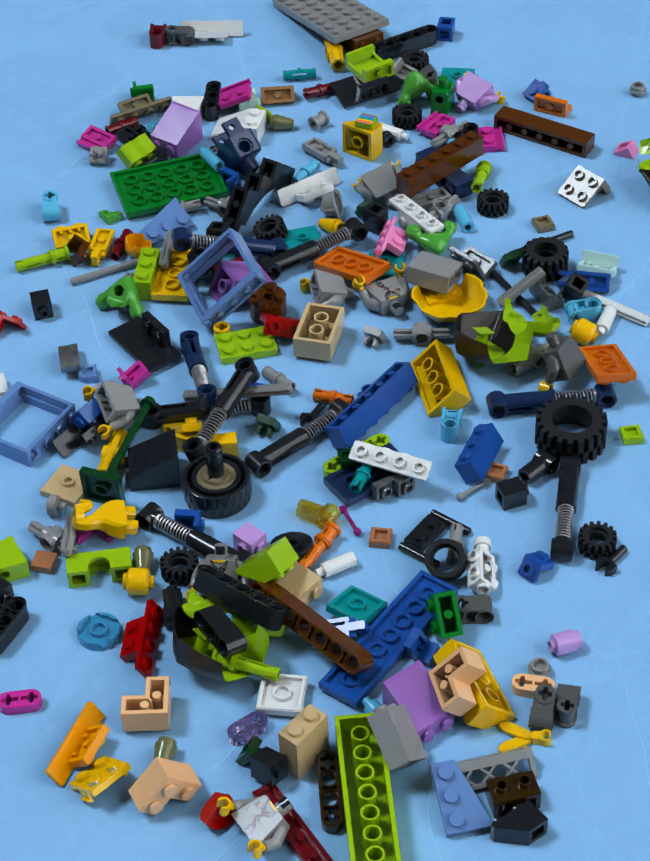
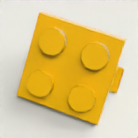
M102 756L96 759L93 763L94 765L89 769L78 773L69 785L72 790H79L82 795L81 800L94 802L92 797H96L121 776L126 777L128 771L132 768L128 762Z

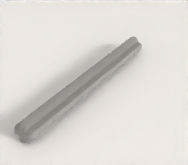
M290 383L252 385L248 387L242 398L290 395L293 388ZM217 388V398L224 388ZM185 390L183 394L184 401H197V390Z

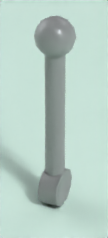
M484 478L480 484L463 493H457L456 499L461 501L464 499V496L483 486H490L491 479Z

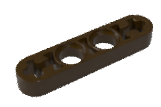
M324 750L317 755L321 826L324 832L337 834L343 828L338 757L335 752ZM325 760L330 761V769L326 770ZM332 778L336 782L332 785H325L323 780ZM327 798H334L337 800V802L334 805H327L324 803V801ZM329 814H334L335 824H330Z

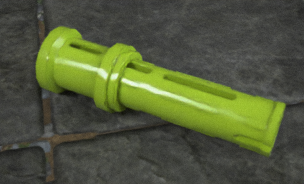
M483 160L478 163L474 172L475 178L471 185L472 192H481L484 182L489 178L492 171L490 162Z
M64 245L60 249H49L47 253L15 261L17 272L50 263L51 265H56L60 261H71L68 246Z
M214 649L211 657L222 663L223 667L229 668L231 672L239 670L274 682L279 680L281 668L242 657L241 654L223 658Z

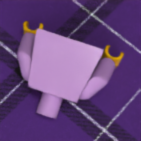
M470 71L464 73L455 83V93L458 101H460L456 108L462 113L468 107L478 110L480 107L482 108L495 102L503 104L506 96H501L500 91L495 94L491 83Z

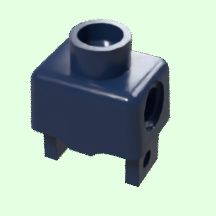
M237 117L223 122L221 126L225 132L211 139L218 149L216 155L225 163L226 167L239 171L241 176L245 178L248 171L256 172L260 168L255 158L261 151V145L251 128L244 130Z

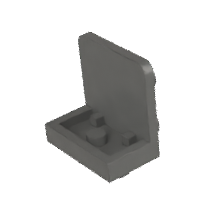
M451 245L448 247L449 256L453 260L463 262L462 271L466 270L469 274L475 275L483 281L488 278L498 265L494 259L469 245L463 252Z

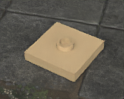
M62 464L40 489V494L47 498L49 495H59L61 502L74 507V505L79 504L80 499L84 498L79 476L80 470Z

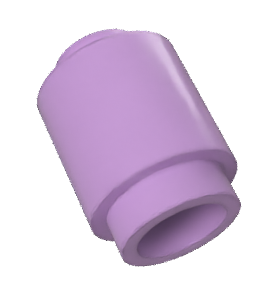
M570 629L551 634L547 645L551 653H554L555 656H561L578 651L583 646V640L578 630L573 631Z

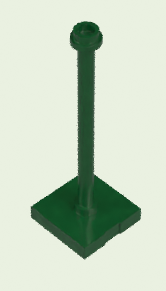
M146 396L141 400L142 408L106 472L89 467H81L79 476L85 499L102 504L111 500H124L126 503L121 475L115 474L147 413L155 408L156 401L153 397Z

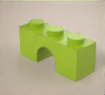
M142 247L133 276L139 300H151L150 294L159 266L160 248Z
M130 546L76 553L70 557L66 556L69 588L91 586V577L101 571L111 574L113 583L123 581V574L133 567Z

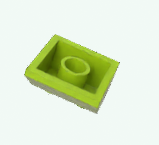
M285 536L251 556L235 569V572L238 575L262 583H267L272 579L276 582L295 567L293 563L299 557Z

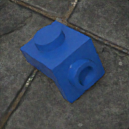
M534 79L522 94L534 103V96L537 93L550 96L551 92L546 82Z
M226 166L220 169L222 179L229 195H231L234 184L241 186L240 173Z
M175 509L174 518L176 522L187 526V528L204 532L205 520L201 519V510Z
M543 551L525 554L518 574L530 582L536 583L540 573L553 570L556 562L550 559L549 555Z
M413 627L410 634L406 636L403 647L412 659L420 660L428 665L434 660L433 655L440 649L439 644L429 641L423 631L416 627Z

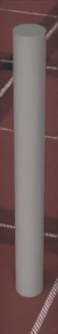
M139 258L70 278L71 285L135 267Z

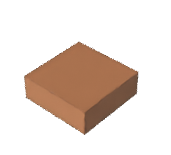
M493 462L485 478L491 479L493 483L503 481L509 472V466Z
M371 527L369 547L390 549L393 529Z
M37 550L30 564L31 571L51 574L58 560V554Z

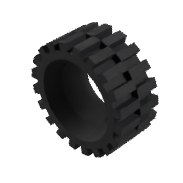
M572 394L570 398H566L565 395H560L558 400L555 397L550 398V403L545 401L542 404V408L539 407L537 410L535 423L536 448L538 450H546L559 460L561 456L582 457V465L586 464L588 459L593 461L605 449L608 425L607 414L603 412L601 405L596 407V401L591 400L588 402L587 397L581 396V399H577L576 395ZM571 423L581 425L587 429L582 432L569 433L555 426Z

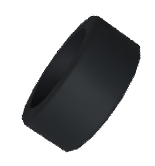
M448 538L438 539L431 543L426 550L424 557L425 566L432 576L444 582L454 581L461 577L466 570L467 555L462 546L455 540ZM442 548H451L458 554V565L451 572H440L434 566V555Z

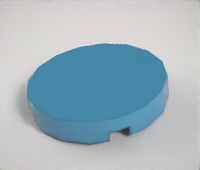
M104 612L96 613V615L91 617L90 615L84 617L77 627L78 641L83 647L93 651H101L113 647L121 637V626L118 619L110 613Z

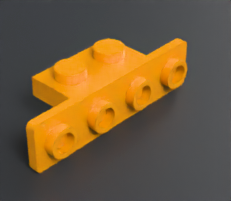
M92 701L85 704L45 770V773L58 786L65 784L74 768L89 766L94 761L97 750L104 744L105 737L110 730L104 723L100 724L104 714Z

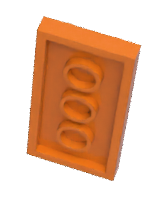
M341 246L333 248L313 262L314 269L341 276L349 281H353L356 278L357 282L360 283L358 277L362 275L365 278L364 285L371 284L372 281L391 269V264L388 261Z
M617 344L579 347L586 357L583 363L597 384L608 385L611 382L628 383L636 380V371Z

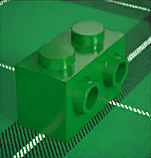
M455 590L427 594L426 608L432 616L430 628L436 639L464 635Z

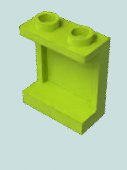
M374 44L345 54L346 68L363 83L394 75V61L391 58L381 59L375 53Z

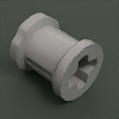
M324 110L319 111L315 117L308 118V125L314 131L319 130L320 126L330 123V117Z

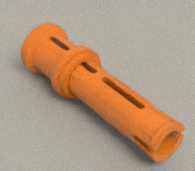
M327 521L324 524V529L321 533L316 534L312 548L304 554L299 561L300 564L310 569L322 552L330 549L332 541L341 534L340 527L334 522Z

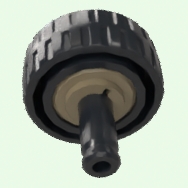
M212 441L205 446L206 455L196 458L186 467L182 476L184 499L189 509L201 510V516L205 518L221 519L239 513L248 505L252 495V481L249 468L245 462L237 456L222 453L221 444Z

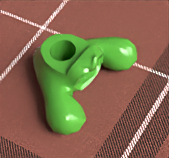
M413 70L404 80L403 90L397 105L399 103L405 104V102L410 104L411 99L420 97L424 92L431 100L432 90L435 85L431 84L421 73Z
M450 220L444 221V229L441 232L437 231L433 234L425 232L423 234L419 226L410 224L406 227V235L423 247L426 252L439 255L446 249L451 237L457 230V225Z
M130 275L120 278L111 287L100 293L95 300L97 307L102 310L108 307L123 308L129 306L131 319L138 316L142 318V313H144V307L139 300L136 283Z

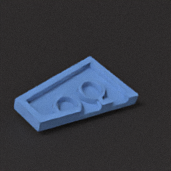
M175 197L140 233L144 234L147 241L151 240L153 247L164 242L168 230L172 231L177 227H185L189 230L194 227V222Z
M455 760L430 764L446 837L490 829L493 821Z

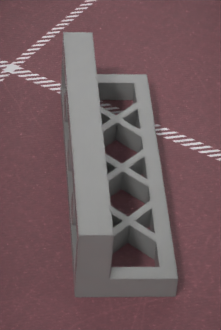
M528 746L456 761L462 773L467 772L465 778L471 784L470 786L473 790L486 788V780L489 777H495L491 773L496 765L502 764L507 767L508 771L505 776H509L512 771L514 773L518 772L514 769L519 760L528 758L530 771H533L534 776H538L532 747ZM508 762H513L511 766L506 764ZM490 767L488 772L483 768ZM479 769L486 775L481 783L475 784L468 778L473 770Z

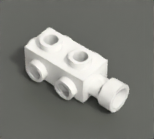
M486 536L476 537L474 539V550L467 554L468 587L479 595H487L495 591L499 584L495 579L498 565L495 564V557L489 553L491 550V540Z

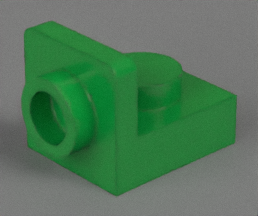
M136 81L132 82L133 87L130 88L131 98L148 93L152 102L155 101L153 84L136 86Z

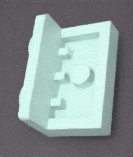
M583 250L581 261L577 264L576 270L611 274L610 278H613L617 274L619 256Z

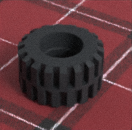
M539 237L528 241L522 250V272L527 276L540 266L546 274V283L560 280L564 276H560L558 270L568 271L569 250L567 245H564V242L559 241V239L551 237Z

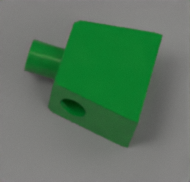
M445 75L438 77L432 90L430 115L435 111H438V114L448 115L455 102L454 82L448 81V77Z

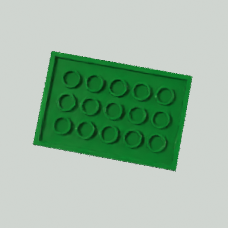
M200 153L110 172L111 181L127 219L160 212L175 197L179 203L183 200L187 202L199 198L200 202L204 203L206 196L215 199L229 196L228 189L220 172H215L200 157Z

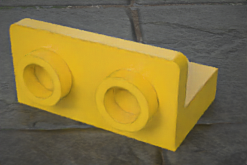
M75 223L72 226H58L55 229H51L55 249H60L67 245L74 234L91 243L87 223Z

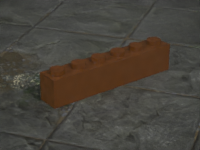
M503 106L494 115V129H499L502 126L503 133L582 158H586L594 148L595 134L508 106Z
M470 130L397 173L396 191L411 198L483 155L484 137Z

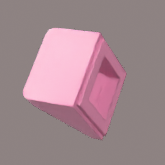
M630 140L619 143L614 151V155L634 159L639 149L635 141Z

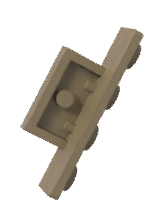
M146 93L118 102L117 107L120 113L110 116L109 125L115 124L119 120L124 121L133 117L138 119L143 116H150L158 111H166L172 102V98L169 96L152 102L149 94Z

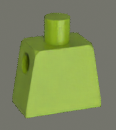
M12 535L0 541V576L8 582L31 576L28 561Z

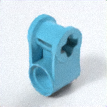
M47 190L42 193L43 222L61 220L58 194L53 190Z
M589 297L568 301L564 305V311L568 314L569 323L573 325L574 317L577 320L585 318L591 322H597L601 315V300L597 297Z
M442 408L440 438L443 442L453 443L458 440L463 419L462 408L459 410Z

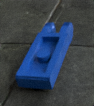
M558 270L560 276H571L575 271L589 280L590 283L586 290L609 293L611 274ZM559 281L556 286L563 287L565 282Z

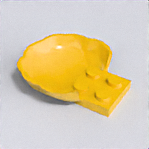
M468 273L464 274L462 283L460 285L456 283L447 295L417 285L411 291V297L423 315L438 323L455 322L461 313L481 312L488 297L482 280Z

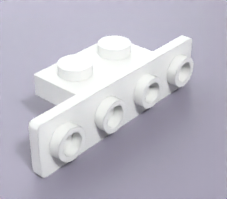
M243 20L180 22V26L193 27L195 29V38H199V41H208V38H214V41H224V38L228 36H243Z
M331 167L276 190L280 206L284 207L296 201L309 204L314 202L315 198H322L325 194L333 191V186L340 183L336 167Z
M399 194L389 199V203L399 210L398 223L401 228L406 230L408 225L416 224L420 227L423 234L425 232L433 234L444 229L443 223L405 194Z
M358 440L354 442L349 454V459L421 481L427 480L432 467L431 461Z

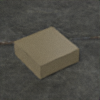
M549 215L534 217L531 220V224L537 233L555 230V224Z

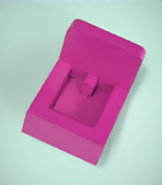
M140 360L125 372L120 367L116 369L120 373L118 377L124 385L129 384L133 389L137 388L152 375Z

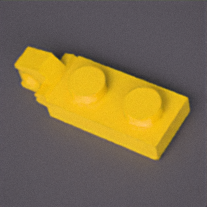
M96 229L88 248L91 266H99L101 258L107 256L115 236L114 229Z

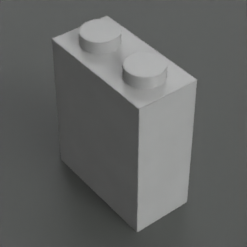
M421 251L417 256H414L410 264L406 265L404 270L406 275L405 282L447 295L461 279L463 262Z
M396 703L373 709L374 714L368 716L367 720L390 771L409 767L428 757L406 705L396 706Z

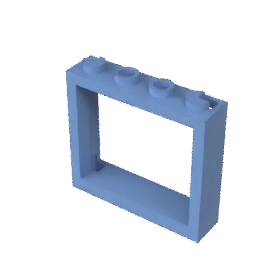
M228 228L177 275L201 323L213 329L215 323L226 319L267 282L242 235L231 228ZM236 245L250 273L208 310L194 282Z
M17 381L0 397V423L22 402L58 415L26 449L0 438V455L30 467L52 446L51 442L74 423L71 416L76 413L74 403Z

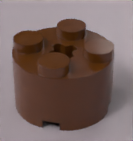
M267 282L249 297L251 319L255 323L260 324V322H263L259 320L261 313L280 316L287 314L286 293L275 282Z

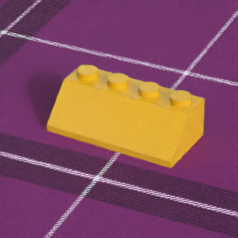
M437 339L410 363L419 381L416 385L429 417L441 416L443 407L459 410L472 400L452 349Z
M450 639L433 655L438 665L461 646L480 654L486 673L470 684L477 704L463 715V720L467 725L484 730L499 725L500 722H509L516 718L480 650Z

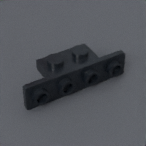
M103 416L91 427L86 425L83 429H79L73 423L55 438L51 445L61 458H64L78 446L84 443L89 445L96 439L94 435L98 433V427L102 424L108 426L109 423L105 422Z

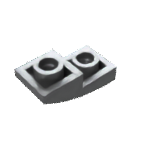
M77 343L58 346L61 372L67 373L81 370Z
M400 474L380 479L372 483V499L378 503L392 494L398 498L409 494L415 489V479Z

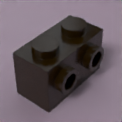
M533 771L517 772L513 775L486 780L485 795L494 818L506 815L514 806L523 804L527 800H530L537 808L541 806V791Z

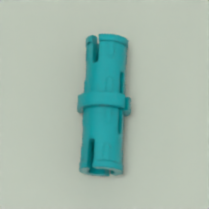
M297 68V70L283 71L284 81L297 79L302 81V79L316 78L315 68ZM307 73V75L292 76V74Z
M362 464L355 471V477L348 486L350 491L355 486L352 493L359 494L362 491L364 484L370 480L374 467Z

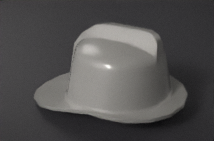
M334 188L332 192L322 197L320 210L328 217H338V219L342 220L343 202L339 190Z

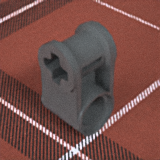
M176 25L165 27V32L167 33L165 43L167 45L191 46L194 43L195 29L193 27Z
M431 64L418 71L431 84H436L438 73Z
M489 595L456 596L462 625L488 624L494 620L492 599Z
M558 683L555 722L558 726L571 728L575 725L581 686Z
M541 684L536 688L533 705L530 710L528 728L548 729L552 732L556 695L551 685ZM544 693H547L549 696L546 700H542Z

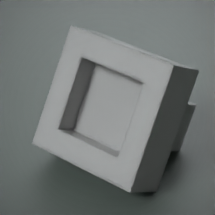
M90 146L89 164L107 165L108 148Z
M365 324L362 331L365 334L363 343L367 346L369 341L373 340L372 347L376 349L379 342H385L387 336L382 330Z

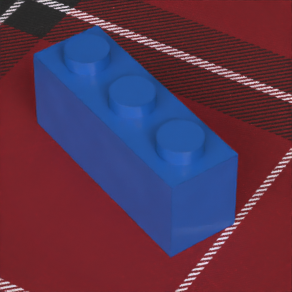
M493 423L479 424L473 429L469 440L466 442L463 451L454 465L465 484L482 482L504 442Z

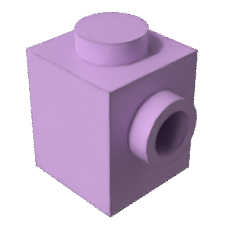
M246 522L233 533L234 548L238 551L245 549L254 555L267 547L266 533Z

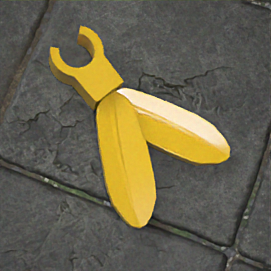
M512 722L499 723V727L504 733L515 737L503 742L498 748L499 752L524 747L531 742L532 744L542 746L551 745V731L548 729L532 731L531 733L529 730Z

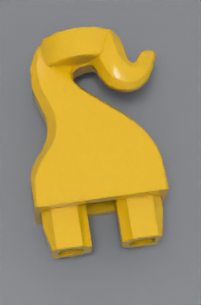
M80 499L79 504L73 507L72 526L74 529L82 531L99 530L111 537L125 540L126 534H137L139 525L138 520H135L136 508L135 506H125L124 500L108 501L89 516H85V513L93 508L92 501Z

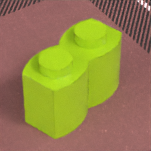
M143 133L120 147L116 154L129 169L141 166L143 161L153 157L156 146L146 133Z

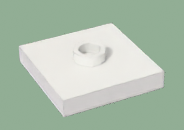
M280 674L277 682L261 678L256 714L296 717L304 708L308 676Z

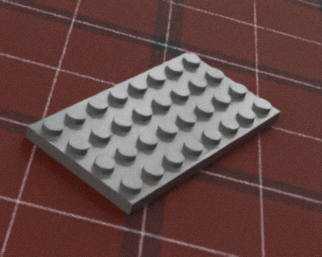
M272 0L274 7L334 44L389 25L388 18L357 0Z

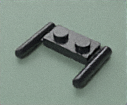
M433 509L405 537L404 542L399 544L398 549L425 563V553L423 552L446 529L447 525L450 527L451 524L455 523V530L457 523L463 525V534L469 535L472 530L470 527ZM433 559L434 566L437 569L440 566V562Z

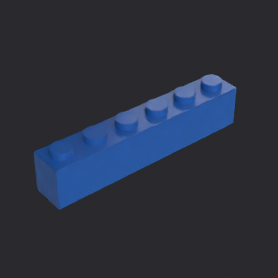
M395 362L324 428L333 448L346 450L353 447L356 440L363 437L370 427L376 425L378 420L387 414L395 404L399 403L406 393L412 391L419 381L410 362Z

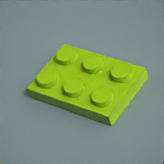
M264 326L214 335V342L221 364L236 363L243 357L257 359L278 355V348L273 335L264 334Z

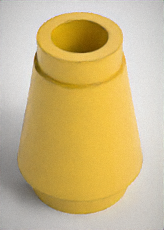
M321 218L318 222L319 228L330 234L342 229L345 224L341 219Z

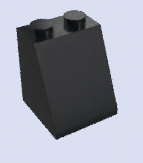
M175 429L166 431L128 448V457H124L125 469H129V471H125L126 484L130 483L131 492L180 487Z

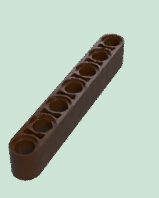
M270 580L267 583L254 582L250 585L255 590L285 605L286 612L283 624L346 672L357 674L370 670L373 667L374 659L368 650L278 583Z

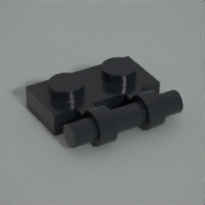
M135 123L133 128L127 125L115 131V136L122 143L126 144L143 133H146L150 138L151 133L142 124Z

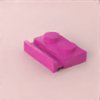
M248 78L221 88L219 107L223 110L250 100L252 93L251 80Z
M435 111L416 126V132L421 131L423 135L434 139L439 136V131L443 125L456 124V118L443 113L438 114V111Z
M90 125L76 143L79 147L90 151V146L107 147L109 151L118 140L115 135Z
M488 126L478 127V134L484 137L483 153L497 152V150L505 152L502 126L499 129Z

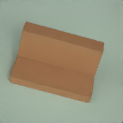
M293 85L260 88L262 105L295 103Z

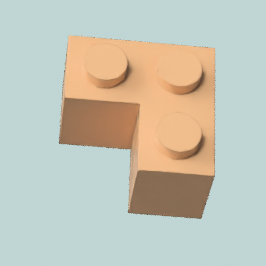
M461 646L430 670L428 674L443 711L461 717L477 704L470 684L486 673V669L479 653Z
M169 676L146 677L145 695L122 696L120 715L123 732L170 730L172 692Z
M156 757L130 787L128 792L139 812L157 815L170 799L188 802L202 784L190 764Z

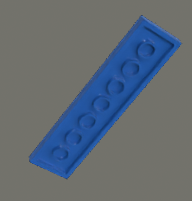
M421 570L371 624L369 633L362 634L356 641L372 654L374 659L373 667L364 672L350 674L335 664L318 682L319 689L357 709L362 700L373 691L407 652L403 644L413 627L421 629L424 633L430 626L432 616L426 608L427 594L455 590L457 596L458 588Z

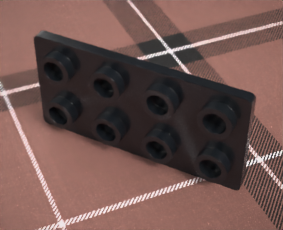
M353 75L330 83V88L343 108L402 89L395 75L377 78L363 83Z
M149 311L142 313V318L138 316L108 331L109 336L136 361L140 360L150 373L181 358V353L171 345L169 329Z

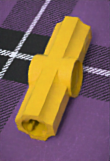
M324 38L326 59L330 62L331 69L339 72L345 67L343 47L339 43L334 44Z
M120 428L113 431L108 445L102 447L101 461L97 470L107 471L128 433L125 429ZM123 457V459H122L120 465H123V464H124V461H125V460H124V457Z

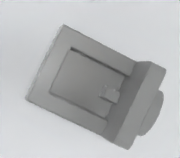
M401 57L394 62V75L397 80L403 83L413 70L418 72L417 69L405 64Z

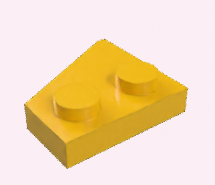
M197 417L185 418V422L163 424L164 432L175 429V433L199 431L202 427V421L197 420Z

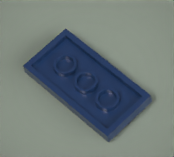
M387 443L384 446H382L389 448L393 451L399 452L390 443ZM360 466L339 469L324 477L323 482L347 507H350L372 495V483L397 473L374 467L370 480L364 484L359 494L352 493L355 486L352 491L349 490L348 486L355 477V471Z

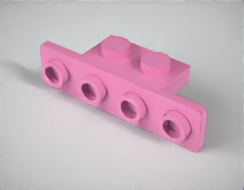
M395 215L391 220L387 219L382 227L383 230L379 235L380 238L376 243L377 246L372 252L376 258L382 255L385 248L398 257L404 251L408 236L404 229L395 226L397 220Z

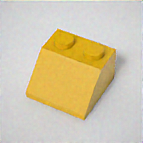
M356 120L342 123L343 152L369 162H373L383 152L382 123L377 122L372 130L355 127Z

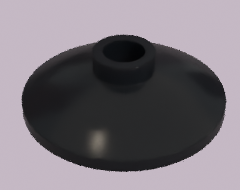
M302 532L280 534L273 538L270 543L271 545L286 536L298 556L308 552L313 546L312 538Z

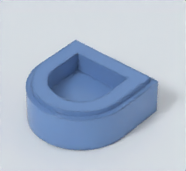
M96 364L83 366L81 370H78L80 382H99Z

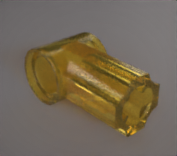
M301 499L296 509V516L315 522L317 527L323 530V526L327 521L336 523L341 516V511L336 505L331 503L322 506Z

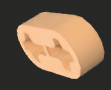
M519 673L512 678L511 690L517 696L534 698L535 690L539 685L549 684L555 690V682L546 676ZM544 693L542 700H546L549 697L547 693Z

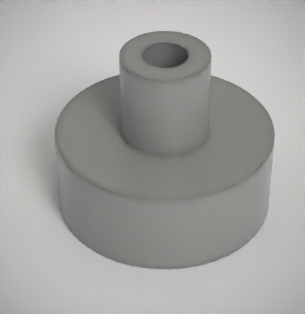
M49 495L46 505L47 515L58 516L60 510L66 511L67 503L61 502L59 495Z

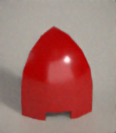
M215 792L210 797L200 813V820L207 827L217 830L227 828L235 821L231 815L233 813L231 810L225 817L219 814L221 807H216L217 800L220 797H227L231 801L233 800L229 794Z

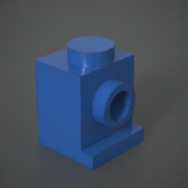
M440 17L437 24V41L452 42L455 31V18Z
M92 398L71 418L79 429H83L86 425L89 427L94 425L103 414L97 400Z

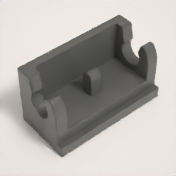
M546 276L529 288V292L541 306L543 304L547 307L548 312L564 307L563 295L560 292L557 295L547 285Z

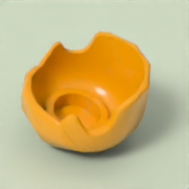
M132 233L125 237V251L134 258H139L142 247H152L151 240L147 241L142 233Z

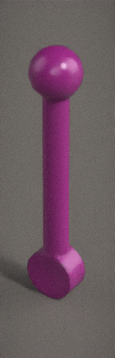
M341 505L339 512L344 514L350 523L354 535H361V529L356 527L347 513V506Z

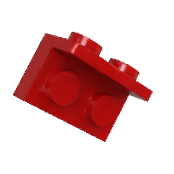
M261 313L259 319L264 322V334L292 339L300 322V319L267 313Z

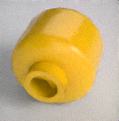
M585 318L576 319L569 330L571 338L582 346H587L590 342L594 344L599 334L596 332L597 325Z
M131 567L127 573L123 574V590H126L130 596H147L150 588L154 589L155 576L150 574L148 568Z

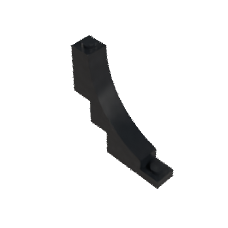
M263 157L258 173L248 171L243 187L233 185L222 222H229L230 228L239 232L240 226L246 225L253 210L268 192L277 186L291 184L295 168Z

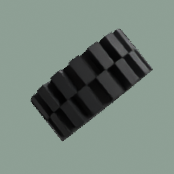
M406 50V52H402L400 55L405 64L418 71L429 64V55L426 52L424 53L423 50Z
M405 102V104L399 103V105H395L392 108V124L394 127L412 130V128L416 129V126L422 122V109L417 104L413 105V103L408 104V102Z
M489 188V190L484 189V192H479L477 195V212H480L481 216L484 214L486 218L488 216L490 218H493V216L499 218V215L504 216V213L507 214L509 209L508 193L502 189L498 191L499 188H495V190Z
M271 214L270 217L266 215L265 219L263 217L260 218V222L257 221L256 225L253 226L256 239L272 240L277 237L286 238V234H288L284 220L279 215Z
M591 521L589 525L585 523L579 529L577 548L580 554L584 553L583 556L585 558L590 556V560L594 561V557H608V555L610 556L616 551L617 532L613 530L612 526L608 527V523L604 522L601 525V521H597V524ZM592 539H600V540H603L604 542L596 543V542H592L591 540H592Z
M180 546L176 547V550L170 548L169 553L165 551L163 553L164 556L160 558L161 576L166 583L169 581V585L176 583V587H180V583H183V586H187V582L189 581L190 583L192 573L199 563L196 552L193 553L191 548L187 551V547H183V550H180ZM179 564L187 565L186 567L180 569L173 568L174 566Z

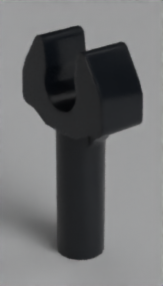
M164 146L156 147L154 149V156L141 166L168 160L170 155L166 153L167 148Z
M321 400L311 413H301L300 427H303L306 422H312L317 419L326 407V402Z
M621 545L609 557L598 556L595 571L606 566L605 577L615 574L617 571L615 563L628 551L627 547Z

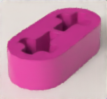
M36 689L10 691L0 695V712L5 715L35 712L43 704L41 693Z

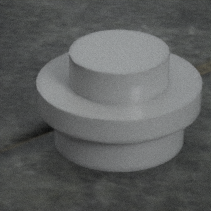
M639 81L633 82L629 92L634 96H641L646 92L645 84Z
M537 657L529 663L528 672L532 675L548 677L551 673V666L545 658Z

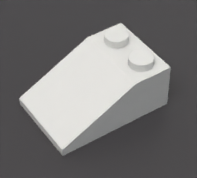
M249 108L219 118L209 137L211 140L213 137L225 132L221 124L237 117L244 130L251 128L260 143L267 128L266 110Z

